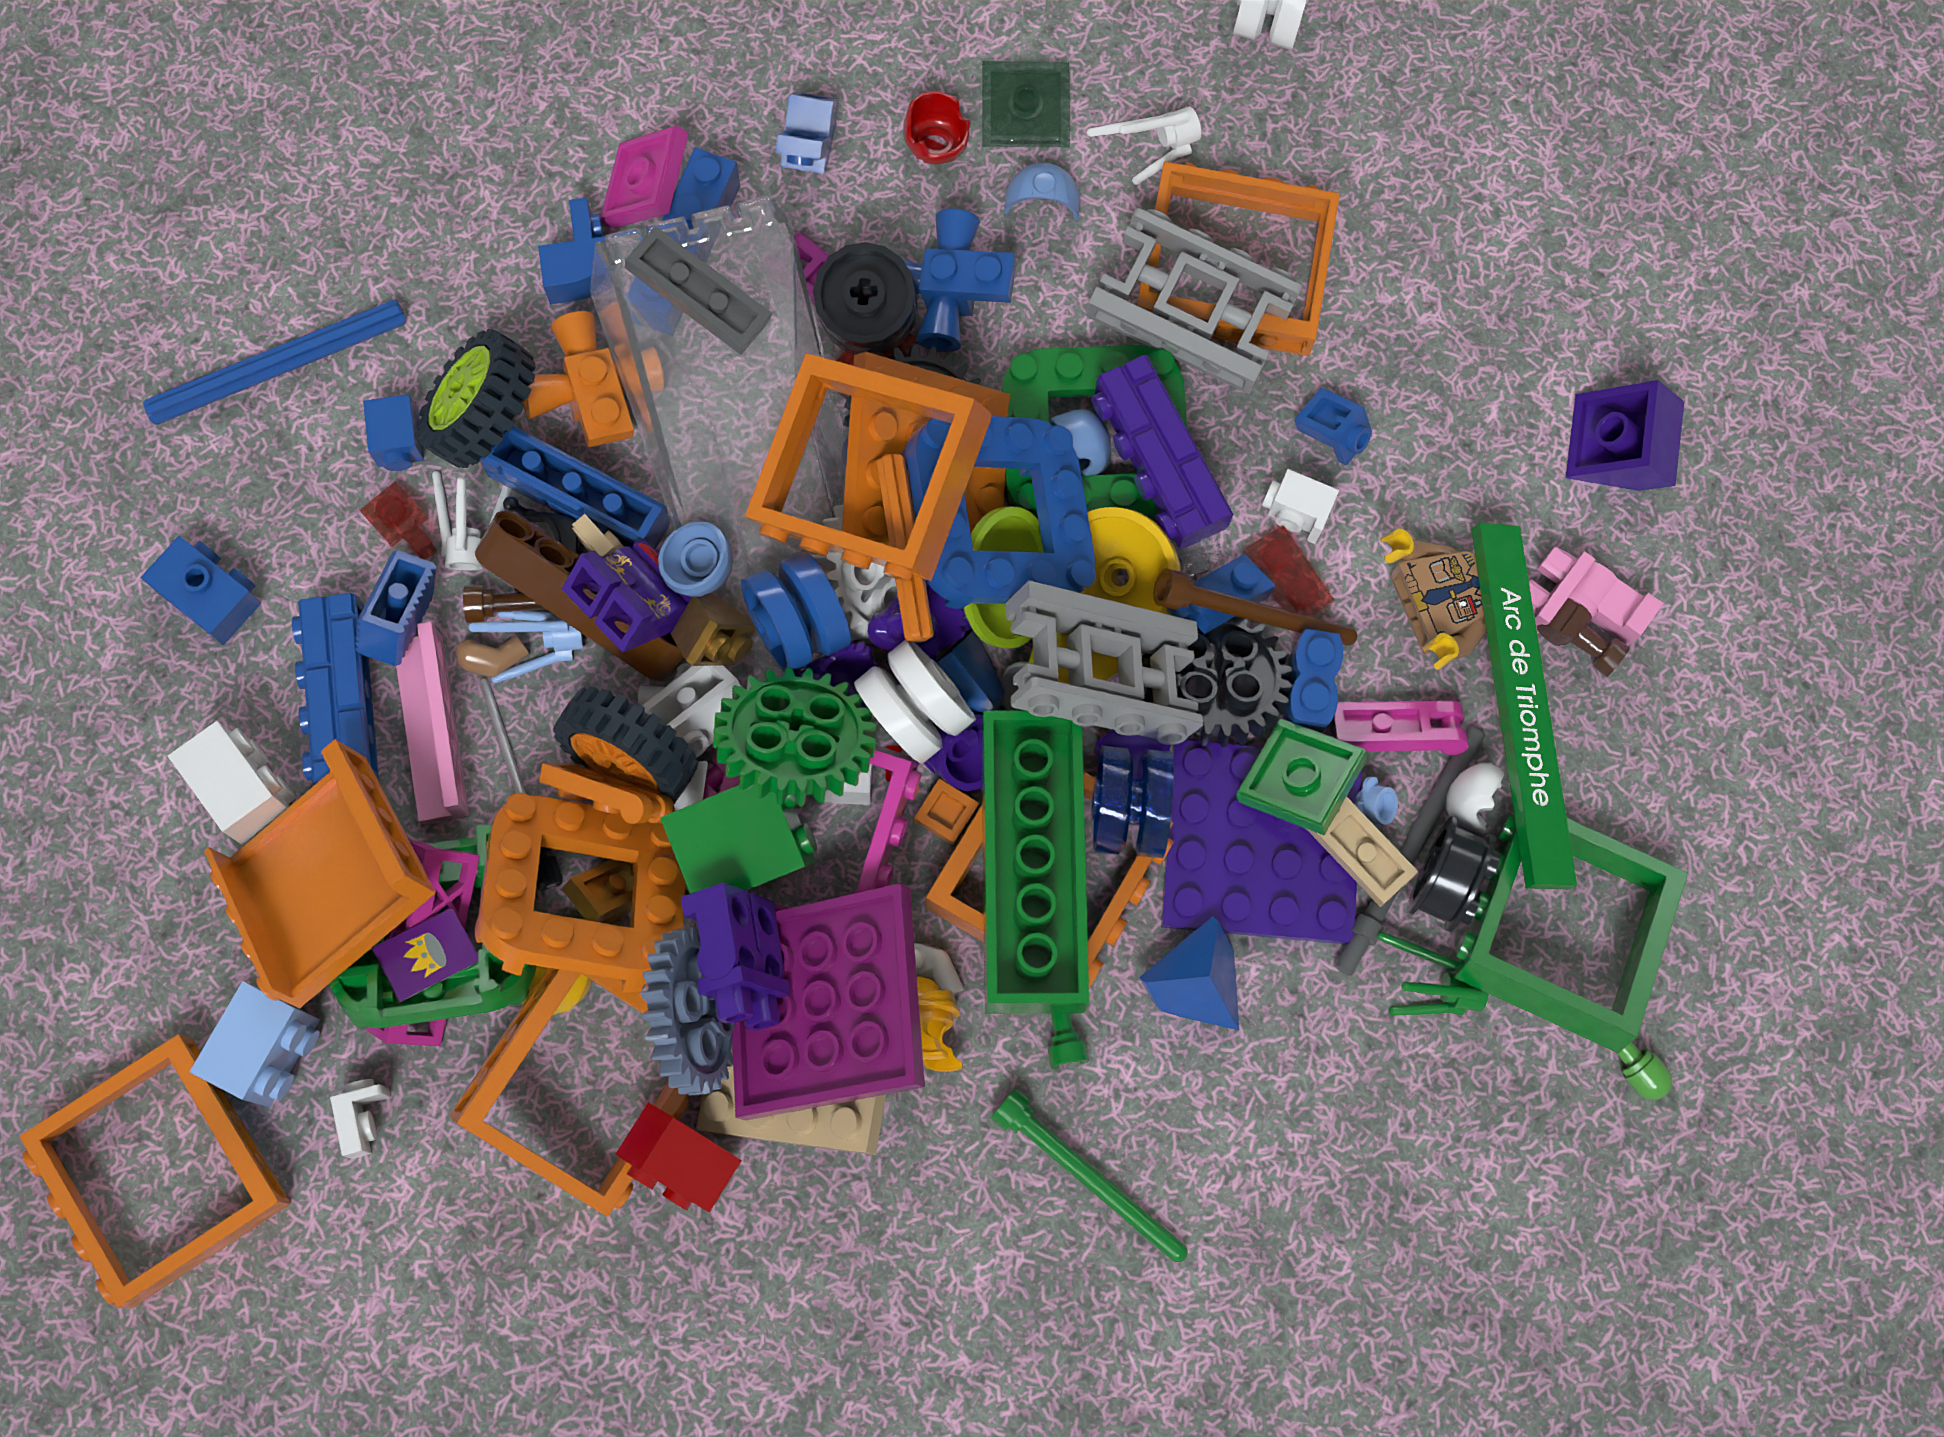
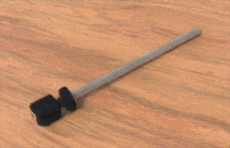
M487 678L481 679L479 684L515 793L526 794ZM547 847L540 848L536 885L537 889L541 891L551 887H558L563 882L556 856H547V852L552 849Z

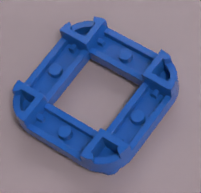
M992 416L974 467L1019 469L1020 476L1032 477L1044 553L973 551L965 495L963 494L932 581H926L936 593L946 599L945 606L954 609H962L970 603L1005 604L1028 581L1078 593L1083 592L1095 581V556L1080 466L1073 448V437L1070 431L1064 426H1053L1039 419ZM933 418L910 436L905 449L899 453L904 456L907 471H909L916 518L951 423Z

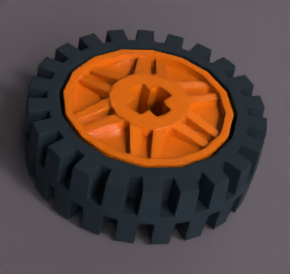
M596 687L581 688L567 704L553 727L554 737L557 742L561 743V749L565 753L571 754L570 759L575 764L611 775L625 782L668 795L675 804L698 769V760L694 759L696 757L694 751L687 748L689 744L684 738L676 737L677 731L670 725H662L660 717L654 713L651 715L644 712L645 707L636 702L634 705L630 704L627 697L617 694L615 697L610 690L603 688L600 691Z

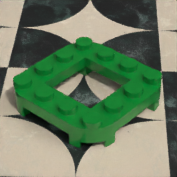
M1143 345L1042 348L1025 354H1019L1012 359L1003 379L1002 392L1010 394L1008 417L1039 419L1049 423L1048 398L1095 395L1097 378L1101 374L1118 366L1122 367L1125 363L1140 356L1147 355L1187 428L1184 381L1178 366L1175 364L1173 355L1164 349H1155ZM1006 468L1005 491L1009 506L1028 510L1038 519L1032 477L1020 476L1019 469ZM1135 474L1081 476L1087 512L1105 507L1127 508L1144 514L1154 522H1156L1155 516L1159 514L1151 498L1144 500L1140 495L1134 481Z
M476 825V837L429 843V845L439 849L473 852L480 855L473 888L481 887L482 893L487 856L486 845L492 825ZM442 861L438 882L445 892L459 881L462 863ZM388 935L382 938L374 946L388 940ZM482 942V949H478L479 961L400 1002L371 948L329 983L342 1010L349 1017L353 1025L357 1027L386 1028L488 1013L500 1010L508 1005L520 1004L528 997L529 986L533 981L536 966L525 964L521 976L502 970L504 962L494 956Z

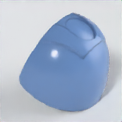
M1050 163L1032 164L1020 170L1009 183L1005 196L1004 214H1008L1011 207L1020 201L1047 199L1067 206L1073 212L1074 220L1079 221V190L1071 175L1061 167Z

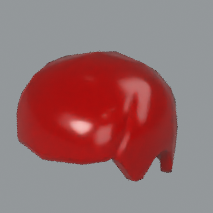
M940 91L920 93L909 104L903 122V137L906 145L917 159L933 165L944 164L956 160L966 150L970 121L965 120L962 116L959 101L954 96ZM933 135L940 136L946 141L947 146L928 137Z

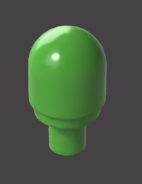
M1633 1042L1627 1045L1621 1052L1616 1053L1628 1067L1626 1068L1625 1065L1621 1067V1071L1625 1074L1624 1078L1641 1097L1648 1100H1658L1669 1093L1672 1087V1075L1655 1053H1651L1648 1049L1639 1051Z

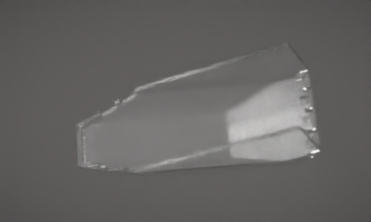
M770 196L736 203L739 217L734 219L729 205L694 213L691 215L694 229L689 230L684 216L646 225L647 234L654 226H657L772 313L770 322L742 355L624 268L625 259L643 240L638 227L605 235V241L595 243L590 288L594 305L674 529L677 530L685 524L694 521L709 522L725 533L732 548V570L726 582L716 591L708 594H715L751 621L752 619L740 586L741 579L762 569L769 570L779 578L780 560L801 550H807L799 547L801 540L788 537L786 544L758 534L761 526L744 516L805 353L826 358L793 230L784 207L778 208L776 200H771ZM827 389L781 512L823 526L824 519L836 518L833 507L844 505L846 467L842 458V448L846 434L833 390ZM807 551L811 556L815 555L814 553ZM756 630L751 637L753 639L751 648L753 653L752 659L765 675L766 670L770 669L778 678L784 677L785 673L775 663ZM851 640L850 644L864 642V640ZM865 644V647H870L872 649V656L874 660V644ZM813 648L812 661L824 656Z

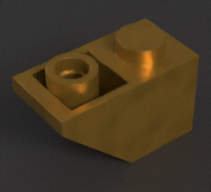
M706 594L691 598L671 635L685 660L692 666L735 665L743 660L751 650L753 645L751 637L756 628L753 621L715 594Z

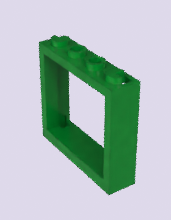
M1508 813L1504 826L1500 829L1497 836L1498 839L1504 841L1500 850L1501 858L1488 883L1486 892L1480 891L1476 896L1480 898V904L1473 918L1475 922L1471 933L1466 931L1456 948L1458 951L1456 957L1460 958L1461 961L1454 978L1619 1053L1638 1036L1688 872L1567 818L1572 855L1650 891L1612 1009L1610 1010L1488 954L1521 863L1515 816Z

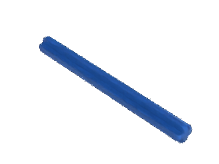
M391 300L148 398L143 402L144 410L149 420L154 425H159L406 324L405 314L397 300Z

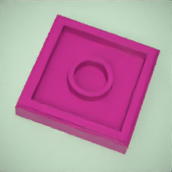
M676 125L619 143L600 216L602 224L607 227L618 228L669 214L689 135L687 131Z

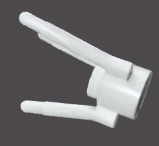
M1189 106L1160 116L1089 128L1087 135L1092 137L1115 133L1129 134L1156 129L1161 144L1164 147L1171 146L1173 150L1133 177L1132 182L1137 185L1163 168L1164 161L1173 162L1177 158L1191 154L1190 143L1200 140L1201 125L1196 112Z
M434 471L432 478L442 540L441 558L445 559V566L449 569L481 570L483 565L475 557V550L481 541L480 531L466 527V479L464 477L457 479L456 528L452 529L451 535L441 472ZM505 485L502 487L490 523L497 512L505 511L503 501L506 497H509L511 488Z

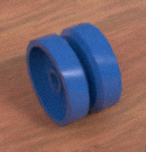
M801 550L780 560L779 578L769 570L762 569L741 579L740 586L749 615L766 649L784 673L786 667L792 668L795 673L810 666L813 659V648L823 655L830 656L850 646L851 635L849 626L837 595L817 561L807 551Z

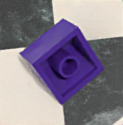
M1659 380L1575 394L1566 478L1636 491L1676 486L1684 401Z

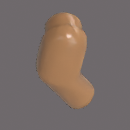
M514 636L498 648L479 644L474 640H464L458 644L455 651L457 662L464 670L487 677L498 676L529 655L527 649L517 636Z

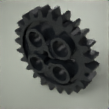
M1240 618L1237 622L1230 619L1206 634L1197 627L1198 639L1188 646V650L1194 651V658L1196 659L1180 672L1175 671L1177 697L1198 702L1199 711L1196 713L1203 715V726L1195 732L1201 734L1203 746L1208 744L1211 736H1217L1222 748L1226 747L1229 737L1233 735L1241 745H1244L1249 732L1257 738H1261L1265 727L1274 728L1279 715H1284L1289 702L1287 697L1293 686V683L1289 682L1293 673V667L1285 665L1288 656L1287 651H1275L1279 639L1277 636L1266 639L1262 637L1264 624L1257 625L1251 629L1247 627L1248 619ZM1211 644L1215 645L1217 655L1215 659V669L1211 668L1214 658V652L1212 651ZM1143 653V667L1151 668V654ZM1231 654H1237L1242 658L1234 657ZM1217 684H1222L1218 695L1222 710L1217 708L1216 703ZM1146 687L1145 702H1153L1152 688ZM1237 694H1243V695L1247 696L1248 698L1241 697V696H1239V695H1237ZM1190 695H1197L1202 699L1194 698Z

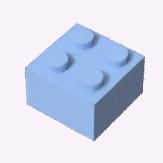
M242 981L191 1068L190 1073L242 1100L271 1107L274 1100L281 1101L290 1090L294 1081V1075L290 1072L299 1056L306 1057L314 1048L320 1034L319 1030L315 1028L320 1019L280 999L277 1001L271 1000L259 988Z

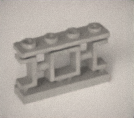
M1136 208L1131 223L1124 233L1122 243L1140 251V254L1125 283L1103 274L1099 286H1096L1088 302L1086 317L1149 347L1167 350L1173 355L1174 359L1250 395L1270 353L1251 344L1250 341L1265 311L1285 321L1287 320L1302 285L1296 283L1295 278L1282 269L1271 268L1269 270L1254 263V259L1240 249L1230 248L1227 250L1212 243V238L1200 230L1189 229L1187 231L1172 224L1171 219L1160 211L1154 209L1144 211ZM1156 243L1180 254L1170 275L1147 264ZM1183 272L1223 291L1208 323L1168 304ZM1138 281L1161 291L1152 313L1128 302ZM1238 282L1263 294L1253 314L1229 303ZM1220 320L1244 330L1235 352L1210 341Z
M1028 581L1005 603L1006 620L1013 622L1011 624V633L1032 637L1034 649V664L1027 663L1013 676V685L1018 686L1019 689L1011 696V707L1029 711L1030 714L1038 717L1054 716L1072 720L1073 723L1079 726L1095 725L1113 729L1121 735L1150 737L1167 745L1184 742L1186 738L1203 726V715L1196 713L1199 711L1198 702L1177 697L1175 671L1180 672L1194 660V651L1188 650V646L1198 639L1196 621L1033 581ZM1056 632L1069 635L1067 637V649L1057 646ZM1091 652L1118 658L1119 684L1093 678ZM1141 652L1152 655L1150 657L1151 668L1142 666ZM1058 667L1068 669L1069 684L1056 682L1059 679ZM1144 687L1152 688L1153 703L1142 701L1144 699Z

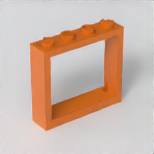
M1164 161L1154 210L1160 211L1165 215L1168 213L1170 197L1175 195L1318 222L1302 320L1287 317L1285 321L1275 315L1264 313L1250 341L1251 344L1257 347L1309 356L1317 336L1340 193L1319 190L1316 185L1302 187L1286 184L1282 180L1273 177L1259 179L1242 176L1238 172L1229 169L1215 171L1198 168L1189 162H1186V165ZM1156 243L1155 249L1147 263L1148 265L1155 268L1158 267L1161 245ZM1141 282L1136 306L1152 313L1160 294L1153 293V287ZM1171 296L1168 302L1169 305L1207 323L1217 305ZM1245 310L1251 314L1254 313V311ZM1220 320L1212 339L1239 343L1244 330Z
M805 353L744 517L761 526L758 534L772 538L779 543L786 544L788 537L801 540L799 547L820 556L827 557L830 549L843 553L842 561L862 569L869 570L871 563L884 566V574L900 581L906 580L910 582L912 575L932 581L993 414L974 398ZM827 389L951 423L905 550L781 513Z
M1083 771L1084 797L1150 834L1088 940L1090 988L1104 964L1097 959L1099 952L1105 942L1114 947L1128 921L1120 917L1128 902L1136 906L1139 904L1151 883L1149 879L1143 876L1152 861L1158 865L1162 864L1174 840L1167 837L1173 825L1172 821ZM981 806L926 896L925 909L984 943V915L954 898L983 850Z
M547 968L449 1114V1117L459 1126L609 1217L614 1208L619 1209L625 1204L633 1190L634 1184L631 1182L633 1178L627 1175L632 1165L619 1157L596 1191L483 1120L580 974L643 1014L648 1010L647 1002L641 997V993L622 992V981L620 979ZM667 1082L653 1105L678 1120L684 1113L689 1098L686 1097L687 1094L680 1095L678 1088H669V1082Z
M180 1034L169 1039L19 1136L26 1148L22 1156L27 1167L35 1176H42L50 1190L46 1197L51 1209L60 1219L64 1220L66 1218L75 1234L71 1237L75 1251L85 1262L90 1261L100 1277L96 1280L99 1293L110 1305L115 1304L117 1308L136 1307L291 1204L223 1089L190 1073L201 1052L192 1038ZM172 1064L253 1201L130 1282L50 1141Z

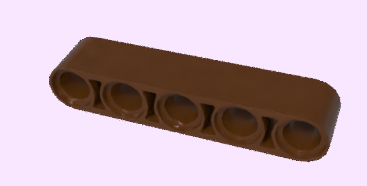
M510 511L496 513L475 550V557L481 565L644 676L659 682L670 679L684 658L670 632L622 652L594 623L597 616L589 618L561 589L580 556L522 516ZM583 589L584 593L594 600L597 592ZM615 622L616 626L624 633L630 627L624 622Z

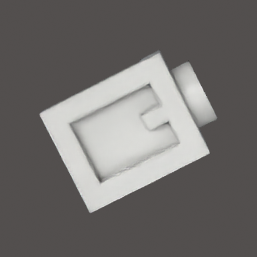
M365 1079L344 1085L343 1094L330 1097L341 1154L351 1159L372 1154L370 1141L377 1138L373 1116L370 1111L363 1112L362 1105L391 1098L388 1087L381 1084L374 1085L373 1079Z

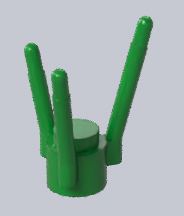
M1378 932V940L1452 970V973H1445L1443 975L1441 984L1403 982L1401 985L1403 991L1439 995L1443 1002L1392 1006L1388 1010L1390 1015L1439 1013L1463 1015L1465 1010L1483 1011L1489 994L1454 978L1460 961L1388 933Z

